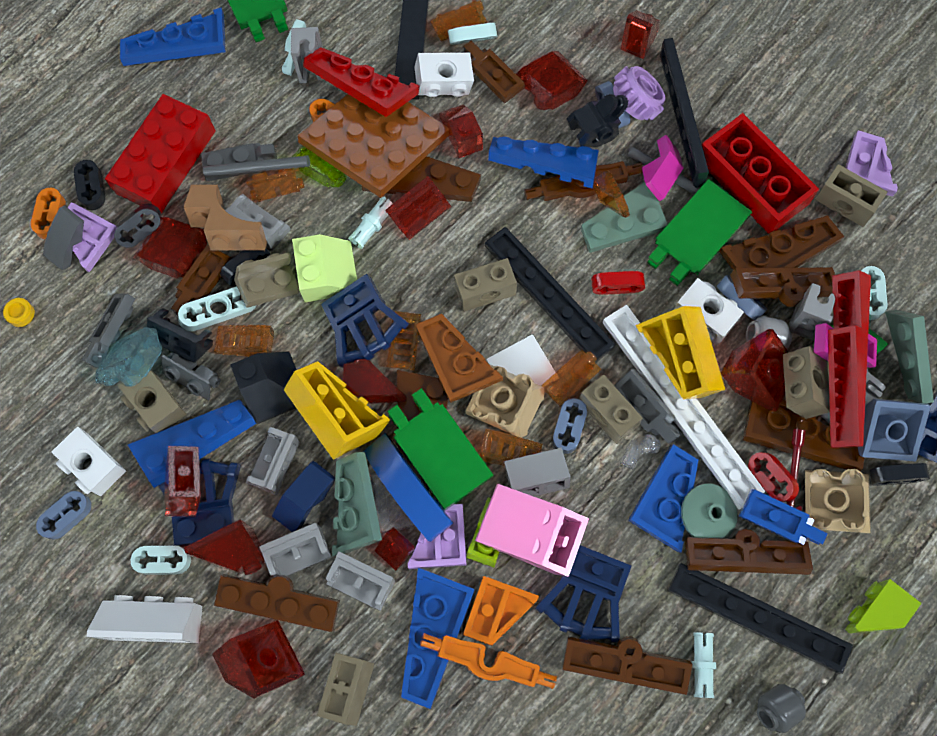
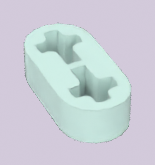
M486 23L453 28L448 30L450 45L468 43L471 40L477 42L496 38L497 31L495 23Z
M868 266L861 271L871 275V280L876 281L870 288V301L872 297L873 306H878V308L873 311L872 307H870L869 320H876L887 309L886 282L881 269Z
M142 546L133 552L130 561L132 568L141 574L177 575L187 571L191 563V556L187 550L180 546ZM177 552L178 556L183 557V560L178 562L175 568L173 564L165 562V558H174ZM146 553L152 558H157V562L147 563L146 568L143 564H140V559L145 558Z

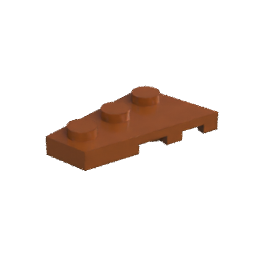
M442 313L416 324L419 336L450 403L503 381V376L485 361V358L465 340V337Z

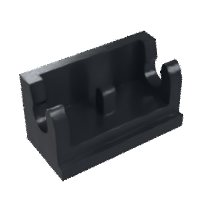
M165 308L160 309L153 316L147 318V340L193 363H196L213 346V340L208 338L212 334L211 331L206 329L200 335L187 331L170 322L169 318H163L169 312Z

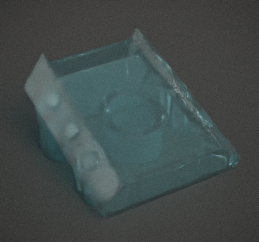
M144 327L116 341L96 370L95 383L112 386L121 381L125 386L132 387L139 383L143 377H146L162 353V344L159 342L156 328Z

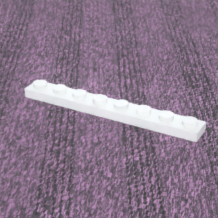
M625 305L603 319L606 329L644 381L670 409L671 414L675 417L674 422L720 485L728 492L738 509L743 507L750 489L764 493L765 490L697 399H682L664 371L665 366L658 355L653 354L649 348L651 346L644 334L640 333L635 325L640 322L630 308Z

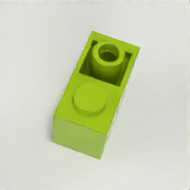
M891 579L879 583L875 581L866 591L865 596L868 598L862 607L860 605L856 606L849 614L847 619L850 623L845 630L851 634L905 628L922 603Z

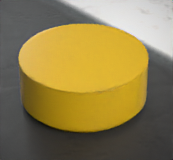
M23 298L10 300L3 309L4 318L15 327L26 326L33 320L35 314L34 307Z

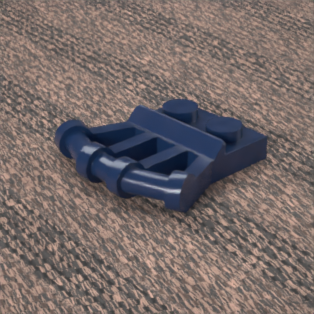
M365 274L321 304L335 332L336 357L341 368L348 367L350 363L357 361H370L375 357L374 354L381 349L387 350L390 348L391 342L401 329H406L409 325L406 320L385 305V301L368 274ZM379 310L394 320L385 333L374 315ZM365 319L376 338L370 344H367L358 326ZM350 330L359 350L347 352L346 332Z
M211 458L202 459V463L192 464L158 485L171 507L170 516H172L174 546L183 547L236 537L232 498L240 473V463L231 462L230 464L212 461ZM214 473L227 476L222 499L218 500L216 498ZM204 474L207 502L196 503L194 476ZM184 478L186 505L180 506L170 486Z
M580 545L569 577L562 576L559 583L535 609L540 614L544 612L560 627L559 631L567 633V631L580 635L579 639H610L611 643H618L620 639L619 601L632 565ZM567 585H571L575 589L564 615L551 602ZM582 591L595 595L585 624L572 619ZM602 599L610 601V627H593Z

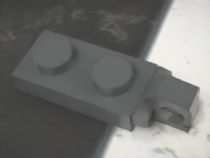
M251 143L201 153L204 167L277 159L274 144L260 145V143ZM249 173L205 177V179L213 181Z
M114 294L89 339L91 344L84 354L82 361L95 368L103 366L109 358L107 351L110 345L114 344L120 335V326L123 321L130 317L133 311L132 304L136 298L129 294Z
M635 369L630 370L614 385L643 417L640 424L647 432H652L655 436L660 434L668 444L674 442L682 434L673 423L675 417L671 414L670 409Z

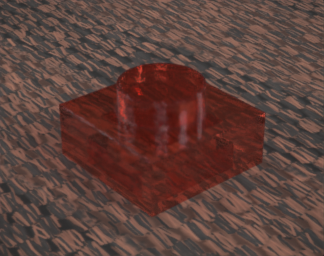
M393 527L386 532L374 551L396 571L405 563L415 547Z

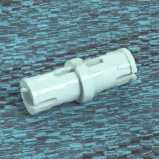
M381 197L369 214L365 213L363 215L360 225L348 237L351 243L355 246L359 244L358 248L362 249L374 232L380 231L383 221L395 209L394 204L389 199L386 200L385 197Z
M693 633L694 661L691 662L693 664L692 668H694V697L703 698L704 684V697L714 698L713 669H716V662H713L714 634H704L703 646V633Z

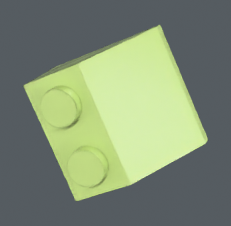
M320 234L292 239L299 291L305 302L331 298L357 280L351 241Z

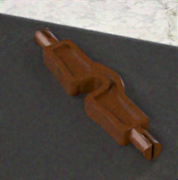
M623 161L596 166L593 189L583 186L584 183L576 179H572L571 183L560 180V175L540 180V186L524 189L526 200L543 197L544 201H549L566 196L586 198L597 194L602 188L626 183L628 176L643 174V166L641 162L625 166Z

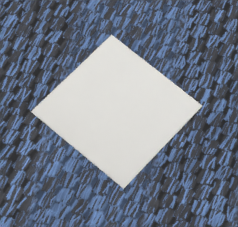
M533 334L486 359L489 365L503 367L507 372L516 376L518 374L529 375L535 384L542 387L559 379Z

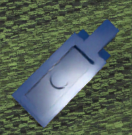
M750 489L739 514V517L802 545H804L806 539L818 545H823L828 534L812 526L814 519L810 518L809 514L755 489Z

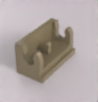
M335 653L317 716L345 725L357 726L374 663Z

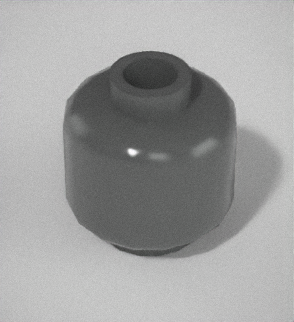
M777 684L758 699L757 716L768 730L786 733L805 718V699L797 689L785 684Z

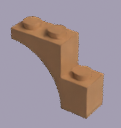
M218 185L190 186L184 210L191 227H204V233L210 250L266 249L267 241L262 223L242 220L227 213L223 209L224 203Z

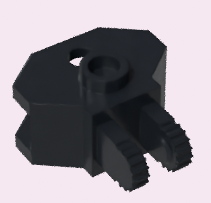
M613 94L606 95L600 101H591L584 107L573 111L566 118L570 130L581 129L580 133L576 136L580 147H599L613 141L619 135L618 126L621 124L619 117L628 107L629 100L626 96L617 95L615 97Z

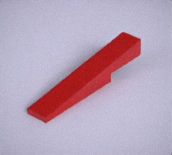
M858 270L832 275V288L835 296L833 306L834 329L828 330L831 448L863 446L871 275Z

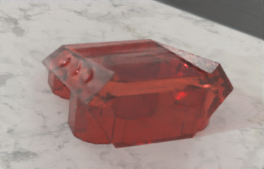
M559 51L547 53L522 67L516 73L525 84L524 90L531 91L534 95V104L540 110H554L577 97L588 82Z
M161 217L159 227L147 236L133 258L151 270L178 279L179 277H184L194 264L193 259L204 250L207 245V239L204 230L201 228L191 227L187 223L169 217Z

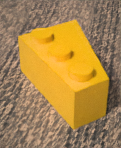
M682 306L635 325L638 331L643 333L651 346L649 348L653 354L658 355L665 366L664 371L683 400L703 398L725 390L701 307Z
M317 361L294 371L284 391L334 460L377 438L390 419L384 414L379 416L367 406V400L362 396L358 399L345 388L346 383Z

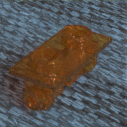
M472 0V3L464 5L458 10L454 9L442 15L437 14V18L430 22L442 42L449 39L448 30L486 24L487 20L482 13L484 7L481 0Z
M299 168L280 169L278 174L268 176L267 172L252 175V180L246 182L248 186L254 187V190L250 191L252 201L258 200V202L276 198L274 187L278 186L282 196L300 192V189L305 188L302 177H296L297 174L301 173V170Z
M581 349L541 386L561 407L564 402L569 400L599 373L601 368L595 363L597 359L592 352L585 353Z

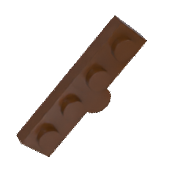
M833 267L735 268L730 276L739 299L779 298L784 305L795 307L804 298L805 292L812 283L820 286V294L817 297H829L833 293L832 275H835Z
M749 529L738 531L735 539L687 537L685 542L688 570L810 575L813 570L808 542H805L804 545L792 541L764 540L760 543L759 536Z
M223 574L220 576L214 606L332 632L340 600L293 590L292 580L285 575L272 578L268 585H266V583Z
M568 636L562 669L564 671L687 695L693 664L690 660L644 652L640 642L632 636L622 638L617 646Z

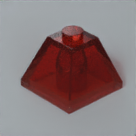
M767 329L733 350L721 371V375L735 393L770 411H777L786 394L783 354L789 352L774 329Z
M241 519L184 547L186 554L202 562L238 574L245 573V575L255 573L262 568L261 564L265 562L259 548L261 544L254 529Z
M278 620L229 639L212 654L225 682L253 699L305 675Z

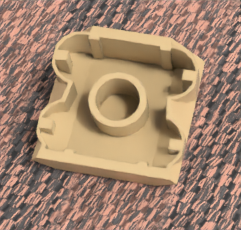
M490 365L503 376V381L475 392L466 409V415L522 438L528 435L529 426L541 401L544 400V387L535 384L529 375L518 374L516 376L507 372L503 367Z
M825 469L805 470V513L814 519L812 526L819 530L871 533L869 474H862L857 469H847L844 472H829Z

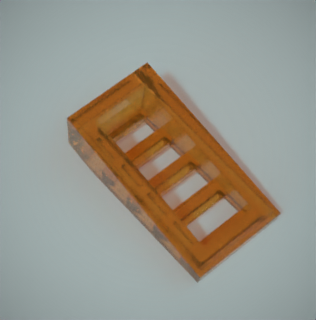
M605 171L595 177L593 187L599 202L622 217H628L630 215L628 206L612 173Z
M394 311L408 323H414V329L402 328L399 332L413 334V339L397 338V336L394 338L388 350L386 367L415 370L419 344V333L416 329V324L421 322L422 315ZM396 343L412 345L411 350L395 349ZM394 354L410 356V362L394 360Z
M269 325L218 326L214 353L237 356L272 352L274 330ZM225 334H230L228 346H223ZM236 335H240L239 346H234ZM246 335L251 336L249 346H245ZM257 336H261L260 346H255Z
M485 429L480 457L484 462L505 466L504 461L513 459L515 446L521 447L520 458L526 455L527 448L533 449L532 454L541 453L542 444L500 431ZM492 441L498 442L495 454L490 452ZM504 443L510 444L507 457L501 456Z

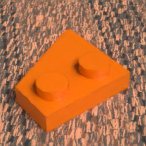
M483 576L463 636L493 646L537 602L539 596Z

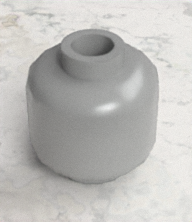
M761 316L749 324L746 331V341L753 351L776 356L790 346L792 334L789 332V327L785 321Z

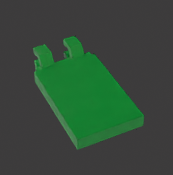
M227 0L241 30L249 27L256 43L265 39L259 22L269 18L273 19L279 33L289 30L283 15L284 12L288 11L284 0Z
M708 179L656 237L655 244L658 247L649 256L647 263L656 270L668 255L676 259L679 265L670 274L669 281L678 287L690 272L697 275L702 272L720 251L721 247L730 240L751 216L752 211Z
M421 388L412 394V399L422 413L408 421L398 405L387 412L397 427V430L394 431L396 435L394 436L395 441L445 511L493 478L494 475L444 405H439L438 402L433 405Z

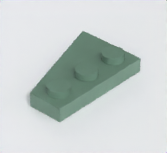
M644 182L581 225V232L589 253L662 232L668 224L658 199Z
M896 309L886 311L885 314L902 373L904 390L908 399L926 404L934 402L924 316Z
M355 452L336 461L335 498L339 501L338 517H334L333 529H337V545H332V556H336L338 551L346 554L382 540L365 452Z

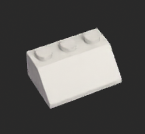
M115 595L114 601H102L87 630V637L113 641L199 643L202 606L193 603L194 598L175 597L174 603L163 602V597L145 596L144 602L133 601V596Z

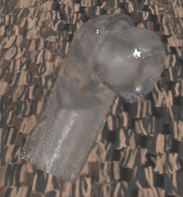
M645 434L631 440L620 464L626 468L634 469L640 454L645 452L655 454L660 450V441L651 434Z

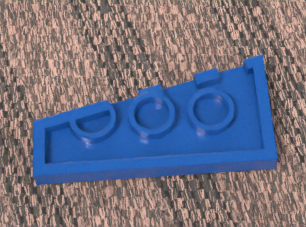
M222 7L213 10L214 14L202 18L201 14L191 17L192 21L178 26L176 22L167 24L159 32H155L152 29L120 39V60L123 66L226 52Z
M493 137L488 160L518 169L528 166L531 167L534 173L544 176L547 172L560 175V180L570 183L572 179L584 181L583 186L593 189L599 150L586 146L572 147L561 143L547 144L539 143L535 140L522 141L509 137Z
M238 400L130 443L128 447L149 482L155 488L249 429L256 422L241 400Z
M418 568L401 698L431 709L449 660L438 657V651L421 647L420 643L422 640L433 644L431 641L422 639L423 634L426 633L440 639L446 635L457 638L475 589Z

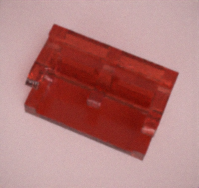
M427 176L385 211L401 232L410 240L452 206L430 177Z

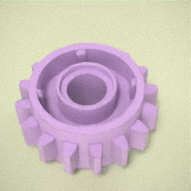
M626 66L614 77L616 80L613 87L615 97L617 95H624L628 98V107L625 111L639 120H648L650 118L653 120L664 110L662 106L665 101L664 91L657 80L645 69L638 66L629 69Z

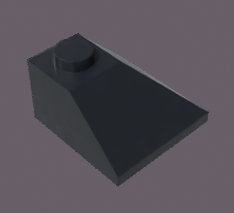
M289 351L257 353L230 364L240 392L256 424L296 409L284 391L294 371L297 370Z

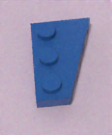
M673 444L667 450L628 521L673 550L682 552L685 526L682 521L681 508L685 496L694 488L699 460Z

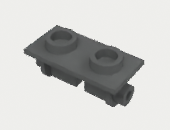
M173 352L168 357L165 355L161 356L162 373L168 380L181 384L193 395L201 396L208 401L210 400V388H217L221 382L216 372L203 365H200L193 371L192 369L197 365V362L193 363Z

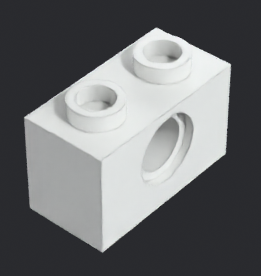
M418 53L414 67L416 84L420 85L418 95H427L429 97L439 95L460 97L469 95L474 82L470 53Z
M699 278L696 279L675 306V309L682 306L701 307L710 340L717 346L744 313V311L737 307L735 301L726 299L717 292L712 284L703 282ZM703 307H712L716 314L707 313Z
M76 427L52 451L59 459L56 465L67 475L72 472L78 478L75 484L86 494L93 492L102 496L126 472L102 446L79 427ZM88 458H91L90 466L83 470V463Z

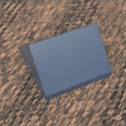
M882 399L871 400L865 405L863 446L858 447L859 455L866 458L916 461L931 405Z

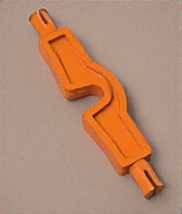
M426 633L423 634L422 639L431 641L433 644L422 640L420 643L421 647L438 651L437 656L465 665L472 674L479 678L491 681L508 679L530 687H534L536 683L551 689L555 687V683L546 681L544 678L556 682L557 676L539 671V665L524 661L507 652L499 651L493 665L486 667L484 665L486 647L483 644L463 641L447 635L440 639Z

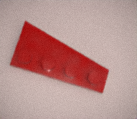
M322 47L304 57V68L385 117L419 94L420 85L412 82L409 86L399 82V77L392 74H388L387 77L375 73V68L366 64L354 65L352 64V59Z

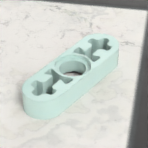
M234 287L184 304L179 309L178 321L183 329L197 331L249 313L256 306L246 308L244 301H239L241 294L238 288ZM215 302H222L226 305L227 310L222 314H216L212 312L210 306ZM235 302V309H232V303ZM202 307H205L208 318H205V313H202ZM188 312L197 315L195 322H192L191 319H186Z

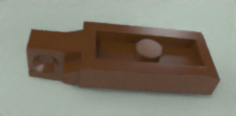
M472 40L463 46L464 53H470L473 72L504 104L524 89V82L491 49L486 50L484 48L481 50Z
M207 245L176 287L178 290L175 295L177 300L171 307L174 314L178 316L179 309L184 304L207 297L220 280L223 266L232 258L219 250H210L209 245Z

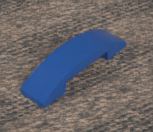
M386 433L363 451L370 465L392 497L429 542L453 524L452 520L437 500L430 495Z

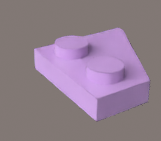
M858 130L854 135L845 168L886 190V195L893 197L898 187L897 184L892 182L890 174L892 165L886 154L887 146L885 139Z

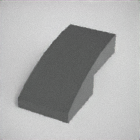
M66 206L60 207L49 228L43 250V256L61 270L71 266L73 246L82 242L84 220Z

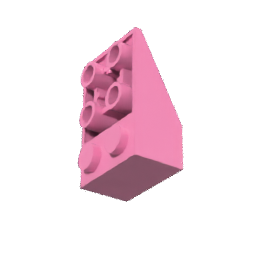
M496 484L475 541L552 574L569 577L589 518L559 505Z

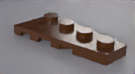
M426 156L393 186L387 194L401 192L411 193L412 196L417 197L431 195L437 196V199L472 202L481 181V174ZM361 186L362 191L371 192L365 187Z
M827 215L794 225L790 229L770 232L769 235L755 239L753 237L743 240L740 244L723 246L719 252L732 270L735 268H798L841 242L844 235Z
M397 370V405L408 421L422 413L412 399V394L421 388L433 405L438 402L439 405L443 404L446 409L448 408L449 399L439 378ZM398 445V449L403 455L402 457L429 492L428 486Z
M755 385L751 394L743 441L793 454V429L806 430L804 446L801 447L800 457L846 470L857 469L861 471L863 469L864 457L859 455L858 447L831 448L830 425L827 426L816 420V416L807 419L788 409L785 400L780 397L775 399L765 394L764 389Z

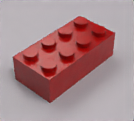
M162 94L105 177L106 182L115 194L139 206L148 203L153 204L159 208L162 214L216 132L209 115Z
M744 113L740 114L702 143L709 173L733 198L752 211L751 216L768 234L778 230L806 208L819 191V188Z

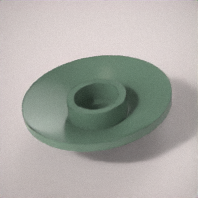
M701 484L691 489L685 496L681 508L682 521L687 532L694 538L727 539L734 531L737 523V507L724 488L715 484ZM713 508H715L717 512L716 518H714L711 514Z

